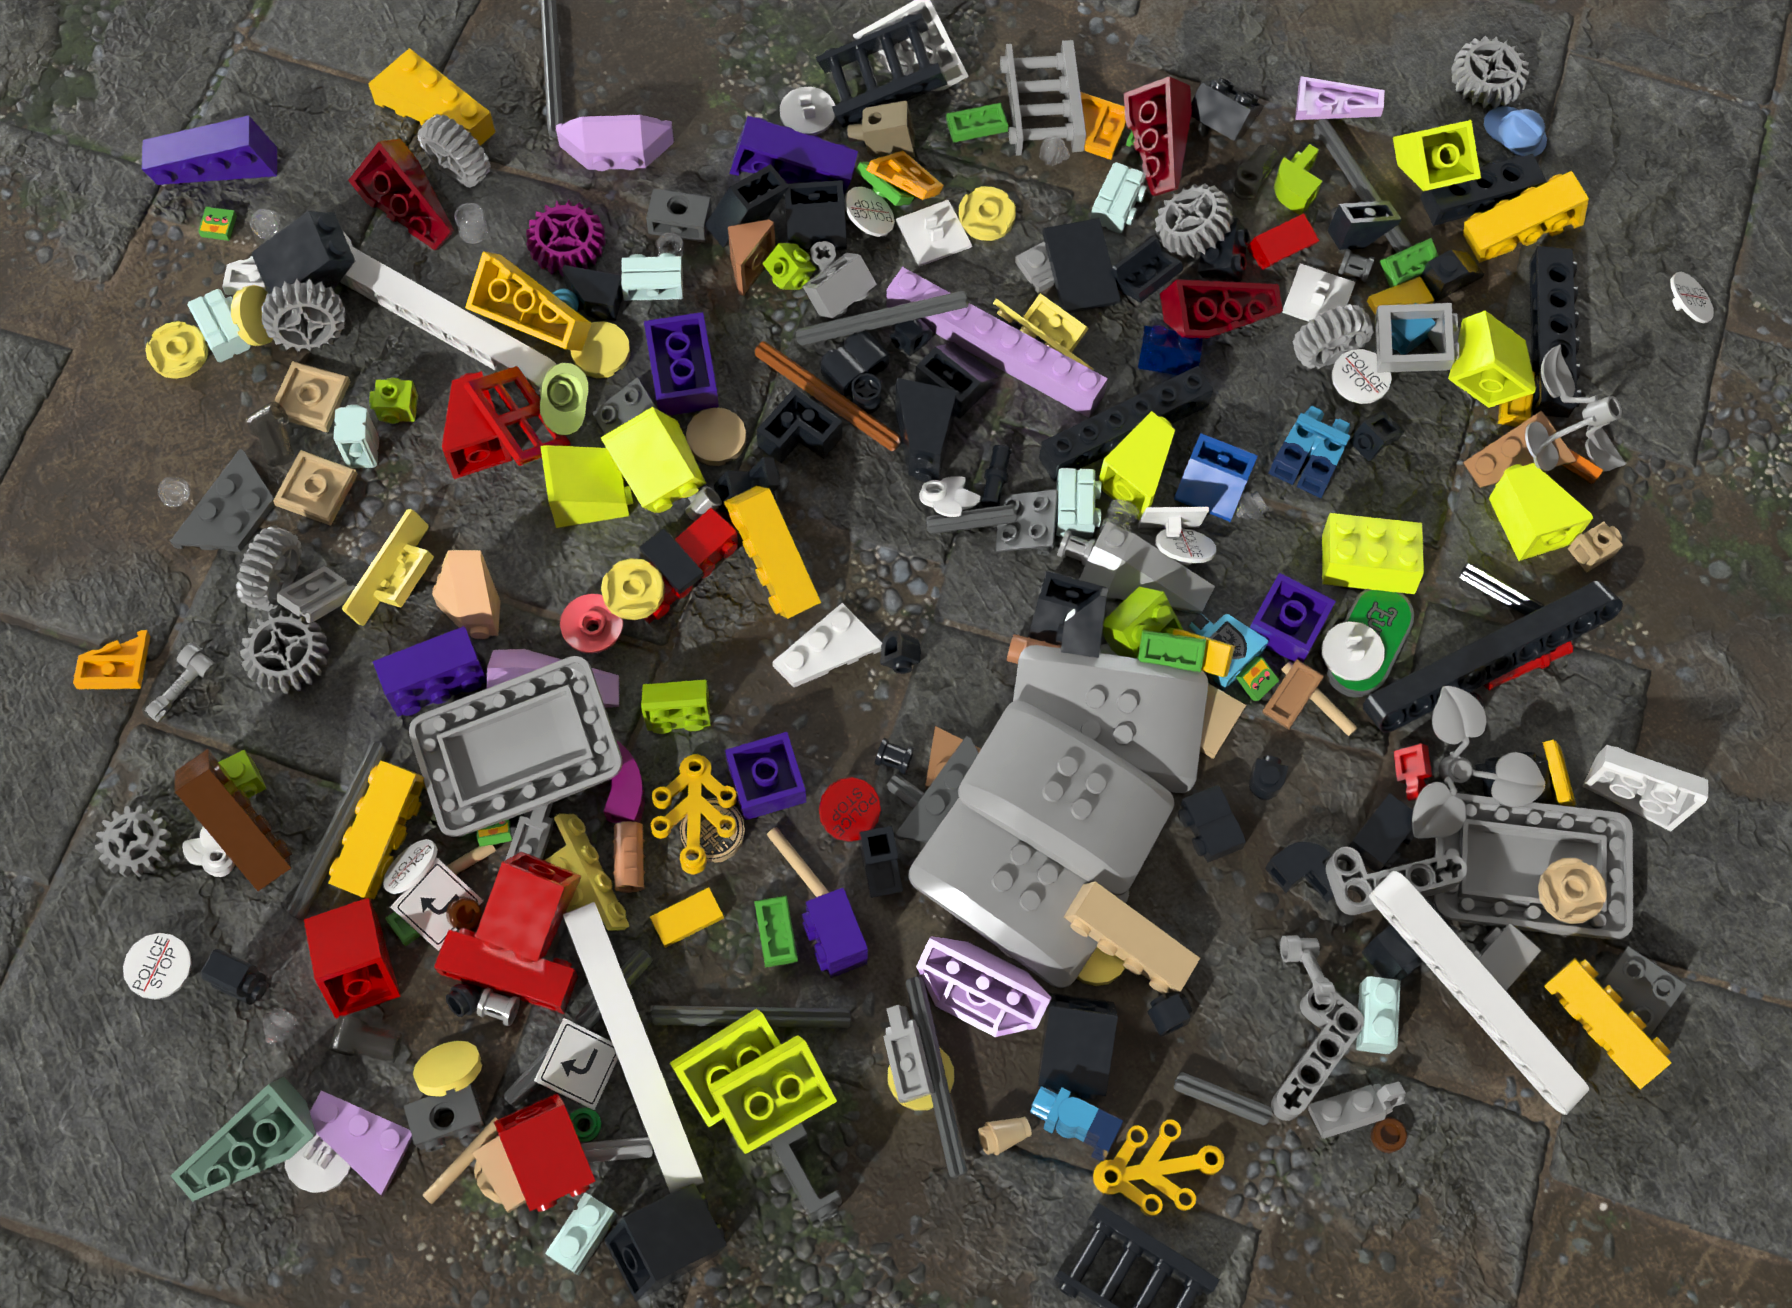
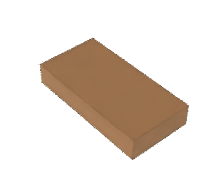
M1296 660L1262 713L1290 730L1324 676L1301 661Z

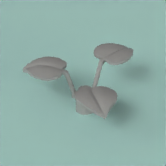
M1561 345L1553 347L1547 352L1541 364V376L1548 393L1553 398L1560 396L1561 401L1564 403L1589 404L1583 409V421L1551 436L1548 435L1546 428L1540 422H1532L1526 427L1525 441L1530 454L1534 457L1535 466L1543 472L1552 470L1557 465L1559 458L1558 451L1552 442L1588 425L1586 432L1588 439L1585 447L1591 463L1603 469L1602 472L1624 466L1626 462L1602 428L1604 425L1621 418L1622 410L1619 401L1614 396H1608L1598 400L1596 395L1590 398L1573 397L1575 385L1570 370L1563 359Z
M1443 686L1433 711V729L1437 737L1445 743L1458 744L1461 741L1462 743L1455 751L1450 752V756L1445 757L1439 763L1438 771L1445 784L1433 782L1424 787L1417 797L1412 816V830L1416 838L1447 837L1461 829L1466 818V807L1461 799L1454 797L1457 793L1454 782H1466L1471 776L1495 780L1491 788L1493 798L1503 805L1513 807L1533 802L1545 789V780L1537 764L1532 758L1523 753L1513 752L1502 756L1496 764V774L1473 770L1472 764L1468 759L1459 757L1469 745L1468 737H1478L1485 731L1486 714L1480 702L1468 692L1452 686Z

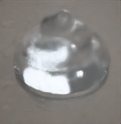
M1054 136L1044 139L1039 157L1040 160L1045 161V164L1053 166L1061 163L1063 160H1067L1070 154L1064 141Z
M259 209L254 212L250 220L252 231L260 238L276 235L280 231L278 213L269 209Z
M166 477L158 486V495L165 505L178 507L188 500L190 486L180 477Z
M1257 490L1251 493L1247 491L1239 501L1240 507L1236 511V516L1247 520L1252 518L1257 521L1264 517L1263 514L1269 511Z
M274 1008L272 1012L267 1013L263 1018V1032L266 1036V1043L273 1044L292 1037L296 1032L297 1019L290 1012L281 1008Z

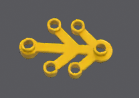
M693 754L684 758L679 767L680 775L666 787H658L652 793L655 807L665 809L671 805L672 798L688 786V796L666 816L655 817L651 822V830L656 838H666L671 833V829L688 814L687 847L680 853V863L686 873L693 875L702 872L707 864L705 851L700 847L701 814L717 828V832L721 837L729 838L736 832L735 819L729 815L723 816L701 796L703 785L717 797L718 804L721 807L731 808L737 802L736 791L733 787L723 786L711 775L712 767L710 761L699 754ZM693 766L701 767V769L696 772L690 770V768ZM664 794L668 796L664 801L657 800L659 795ZM724 794H731L733 796L730 800H723L721 798ZM724 823H729L732 825V827L729 830H723L720 828L721 825ZM659 824L667 826L662 831L656 830L655 827ZM690 854L699 855L696 860L687 859V856Z
M1166 1120L1160 1126L1159 1136L1140 1165L1126 1167L1136 1148L1142 1147L1148 1139L1145 1128L1136 1125L1128 1130L1126 1141L1114 1160H1104L1096 1166L1093 1173V1181L1100 1192L1106 1195L1121 1193L1141 1207V1211L1149 1217L1156 1216L1162 1210V1200L1155 1194H1144L1129 1181L1143 1179L1173 1200L1178 1209L1187 1211L1196 1203L1195 1193L1188 1188H1179L1162 1175L1196 1169L1203 1174L1213 1175L1223 1167L1224 1155L1219 1148L1208 1145L1201 1148L1197 1155L1159 1161L1169 1144L1175 1141L1181 1134V1127L1178 1122ZM1167 1125L1173 1126L1176 1130V1135L1173 1137L1167 1136L1164 1132V1127ZM1139 1131L1143 1136L1142 1142H1134L1131 1139V1133ZM1207 1153H1212L1216 1156L1217 1162L1215 1165H1209L1205 1161ZM1113 1171L1117 1176L1116 1182H1107L1104 1176L1105 1172ZM1186 1193L1190 1196V1205L1185 1206L1180 1203V1194ZM1146 1200H1154L1157 1203V1210L1154 1212L1147 1210L1145 1206Z

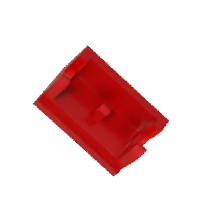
M1303 213L1254 237L1247 249L1252 253L1257 264L1263 270L1305 248L1317 244L1320 240Z

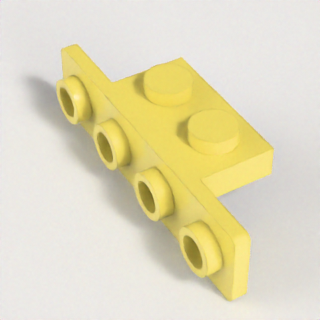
M1041 293L1023 317L998 299L993 302L994 305L1000 308L997 312L999 316L1009 323H1012L1015 319L1023 325L1020 331L1034 339L1039 336L1046 342L1045 345L1094 370L1072 353L1089 328Z
M412 509L406 510L342 607V610L359 625L364 626L380 601L401 608L434 558L428 550L416 547L429 526Z
M559 813L554 817V820L566 845L545 861L581 875L580 882L566 912L595 902L600 917L608 931L625 930L629 927L626 911L618 902L612 890V882L600 865L596 849L589 842L585 833L584 823L575 814Z

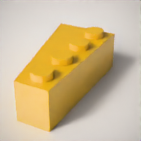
M410 48L368 83L376 105L383 108L387 106L395 110L396 114L404 118L407 116L419 121L421 125L436 114L446 115L449 119H454L457 124L462 125L467 132H470L471 136L478 140L480 146L495 133L491 112Z
M1572 171L1564 175L1557 174L1550 178L1547 183L1537 188L1530 187L1524 190L1520 196L1510 201L1503 200L1485 213L1478 212L1473 214L1464 222L1463 236L1477 260L1481 263L1513 251L1518 243L1526 246L1536 243L1545 233L1549 232L1553 237L1561 234L1564 231L1563 227L1570 224L1573 225L1574 229L1583 226L1589 198Z
M483 251L465 308L561 348L582 351L591 322L502 255Z
M755 486L724 501L730 518L743 539L742 543L745 551L753 559L757 567L755 569L757 577L763 586L766 585L771 595L768 597V600L775 614L780 613L781 616L789 619L821 603L771 490Z
M381 760L378 766H374L368 778L370 786L366 795L362 796L357 803L355 809L356 819L353 826L346 830L342 840L343 850L340 857L333 861L329 871L331 876L329 884L369 899H375L384 881V876L394 861L390 853L392 849L397 850L402 845L407 836L405 824L413 815L417 816L422 806V803L419 802V796L423 788L426 789L422 775Z
M1574 958L1544 984V987L1552 995L1555 994L1567 1012L1577 1021L1579 1020L1587 1033L1607 1051L1606 1053L1638 1088H1643L1672 1063L1667 1057L1671 1051L1658 1037L1651 1040L1645 1034L1643 1029L1647 1025L1634 1011L1627 1014L1620 1007L1619 1003L1623 999L1610 985L1603 988L1595 980L1599 973L1586 959L1580 963Z

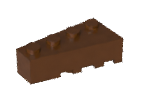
M209 749L175 771V793L257 891H260L291 869L289 856L292 855L289 847L282 839L276 840L270 832L272 830L270 824L261 814L258 815L255 812L248 797L241 789L237 788L227 771L219 764Z

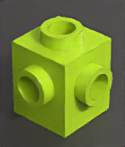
M778 243L762 264L773 277V283L783 290L802 289L803 285L810 281V276L816 270L810 261L808 253L799 248L797 244Z
M399 378L376 380L375 391H371L369 395L370 409H374L378 420L389 424H395L399 421L415 422L418 394L413 381L401 380Z

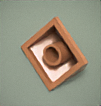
M771 220L728 227L731 263L738 293L742 296L745 295L765 269L762 264L775 248L774 222Z

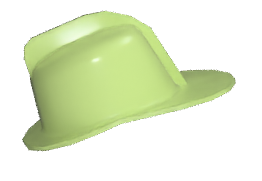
M560 363L553 366L547 372L540 387V415L544 424L552 432L559 435H569L576 432L582 426L585 417L588 381L585 373L578 366L572 363Z

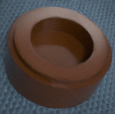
M468 897L454 899L448 905L446 911L447 921L458 930L460 928L472 930L479 924L482 916L479 904Z
M1385 1117L1384 1120L1376 1122L1372 1127L1371 1140L1374 1146L1381 1152L1394 1153L1405 1145L1407 1131L1398 1119Z

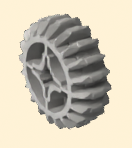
M1484 36L1481 41L1474 38L1470 44L1466 43L1459 53L1456 54L1455 62L1451 67V73L1453 74L1452 83L1456 84V92H1463V99H1472V105L1477 102L1482 103L1483 109L1488 104L1496 109L1499 104L1506 107L1510 101L1514 102L1521 92L1524 91L1529 78V71H1527L1529 62L1524 61V53H1517V46H1508V39L1503 43L1499 42L1497 36L1492 41Z
M436 114L428 119L418 131L420 146L425 150L424 152L429 156L431 162L438 167V170H441L446 176L450 177L453 181H457L460 185L471 188L480 183L490 171L489 158L484 153V148L478 144V140L474 139L470 132H467L462 125L457 124L454 119H449L446 115Z
M1194 183L1191 189L1187 190L1183 187L1181 193H1173L1171 200H1164L1165 207L1158 209L1159 216L1155 219L1156 235L1162 246L1173 255L1178 254L1182 258L1188 254L1194 258L1197 252L1205 254L1206 249L1209 247L1216 249L1215 243L1217 241H1224V234L1231 232L1230 224L1234 222L1232 206L1227 196L1222 191H1219L1215 185L1210 187L1206 183L1200 187Z
M310 278L306 283H300L296 279L294 284L290 285L284 281L282 288L274 287L272 294L266 295L265 302L261 308L262 325H264L268 337L273 338L276 345L283 343L286 350L291 347H295L297 352L301 348H307L311 353L313 347L323 350L324 343L333 345L334 338L340 337L341 330L344 329L345 307H343L339 294H335L332 287L325 288L322 281L314 285Z
M1347 304L1344 307L1338 306L1333 310L1328 309L1327 312L1319 314L1315 319L1309 320V323L1302 326L1300 331L1295 334L1292 342L1295 354L1303 366L1320 369L1323 366L1334 364L1342 354L1348 351L1364 348L1365 343L1370 341L1374 331L1368 313H1365L1364 309L1360 308L1359 305L1352 306Z
M270 526L267 529L264 528L260 534L254 537V542L249 544V549L244 554L242 563L239 564L241 568L237 574L239 580L236 584V589H238L237 595L241 598V602L251 608L268 612L278 607L277 592L294 583V579L298 574V566L301 564L300 556L302 555V550L300 549L301 542L298 540V536L279 527L274 528Z
M282 609L279 617H275L273 613L269 612V620L266 622L257 618L259 627L257 629L248 628L251 638L242 639V644L246 648L240 650V655L244 659L242 666L245 671H248L247 675L251 681H257V685L263 689L268 686L270 692L276 693L281 688L282 692L288 694L290 686H294L297 691H301L300 683L304 681L312 685L313 681L310 676L312 674L321 676V670L318 666L327 665V659L323 655L329 653L328 646L324 644L327 638L321 632L319 624L316 622L309 624L304 616L298 617L293 612L289 616ZM284 633H298L303 636L287 637ZM282 643H283V644L285 645V647H286V653H285V654H286V657H287V661H286V659H285L284 656H283V651H284V649H283ZM271 666L272 668L281 666L284 667L286 670L273 671L267 669L266 667Z

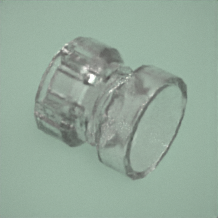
M466 203L459 206L455 211L454 218L462 240L472 244L484 240L488 234V228L481 207L475 203Z
M1117 499L1111 501L1107 511L1109 516L1103 520L1100 530L1102 532L1108 521L1132 532L1131 524L1136 522L1139 514L1138 508L1124 500Z

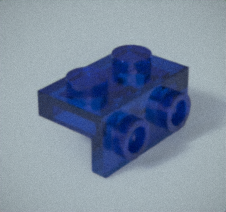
M1144 326L1138 368L1180 375L1194 367H1199L1203 338L1181 337L1176 331L1168 330L1163 326Z

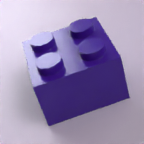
M1279 573L1250 628L1269 641L1266 648L1293 662L1299 660L1303 663L1336 601Z
M787 732L725 750L727 764L744 820L806 803V790Z
M844 888L806 901V913L802 914L803 926L809 941L816 940L817 944H814L816 950L815 957L820 970L824 971L827 969L830 978L867 965L868 948Z

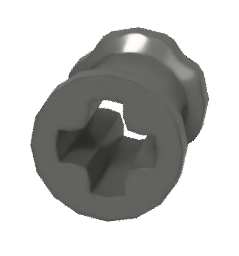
M1346 249L1338 273L1343 274L1345 272L1360 277L1363 282H1366L1375 257L1365 258L1351 253L1350 249Z

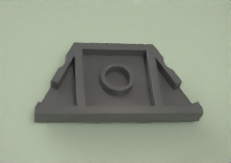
M238 450L170 540L173 547L183 549V546L200 547L201 550L224 549L225 551L241 552L274 508L273 496L243 450Z
M966 736L896 832L895 837L903 841L905 839L923 841L927 844L959 798L958 789L960 783L979 754L971 738Z

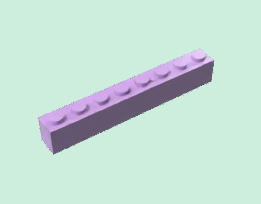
M902 267L887 288L886 307L890 308L950 294V292ZM970 303L967 308L921 318L933 333L951 343L955 342L962 349L1090 418L1104 396L1108 378Z

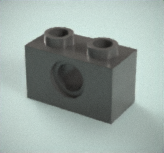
M653 189L646 216L648 234L705 243L708 233L705 224L712 215L711 198L698 193L686 194L675 192L671 189Z
M471 1083L457 1092L454 1088L448 1090L445 1096H429L404 1105L416 1147L420 1150L426 1149V1152L436 1151L446 1146L445 1141L459 1137V1140L472 1138L479 1134V1129L486 1127L476 1089ZM448 1111L453 1112L454 1120L452 1124L444 1128L439 1127L438 1121L440 1116Z

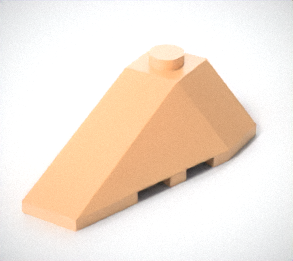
M448 550L442 564V572L438 574L437 584L434 585L432 592L437 606L459 628L465 626L468 635L475 639H487L489 636H498L501 601L481 550Z

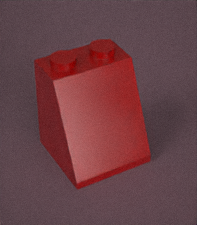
M482 371L466 373L460 378L452 380L442 450L454 479L512 461L510 453L463 386L468 381L483 377ZM482 391L487 400L489 401V403L494 408L489 391Z
M522 851L501 863L475 937L484 940V945L491 949L503 950L504 948L515 953L514 956L521 961L528 963L538 962L546 956L563 919V914H565L580 882L581 875Z
M369 898L304 919L314 979L335 1019L400 997V991L379 918Z
M558 1093L494 1121L530 1211L537 1209L538 1212L545 1211L557 1204L556 1199L570 1194L571 1197L580 1195L590 1189L589 1184L595 1182L567 1109Z

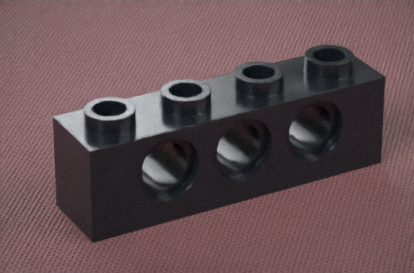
M1529 154L1522 157L1517 155L1507 161L1496 164L1494 162L1487 163L1479 168L1480 179L1423 191L1420 199L1432 225L1435 226L1469 217L1478 212H1487L1503 200L1510 201L1520 196L1524 190L1530 187L1537 188L1545 184L1547 181L1534 155Z

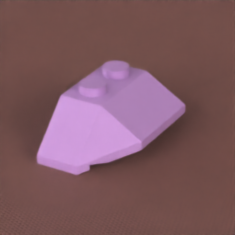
M643 115L587 116L570 120L565 124L556 125L559 146L588 170L605 171L608 169L634 170L636 168H646L674 143L671 121H661L657 118Z
M931 936L916 966L920 975L922 974L925 985L936 1007L994 1037L1027 1029H1036L1052 998L1028 972L965 941Z

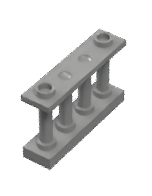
M1073 40L1062 41L1061 52L1056 53V56L1013 58L1012 44H1006L1005 56H1000L1001 73H1006L1012 127H1009V143L1015 145L1016 156L1022 155L1023 141L1066 138V141H1071L1072 152H1083L1086 130ZM1056 67L1057 70L1062 72V76H1059V79L1016 82L1015 70ZM1059 91L1060 94L1064 93L1065 100H1062V103L1019 105L1018 93ZM1060 114L1063 117H1068V123L1065 124V127L1022 129L1021 117Z

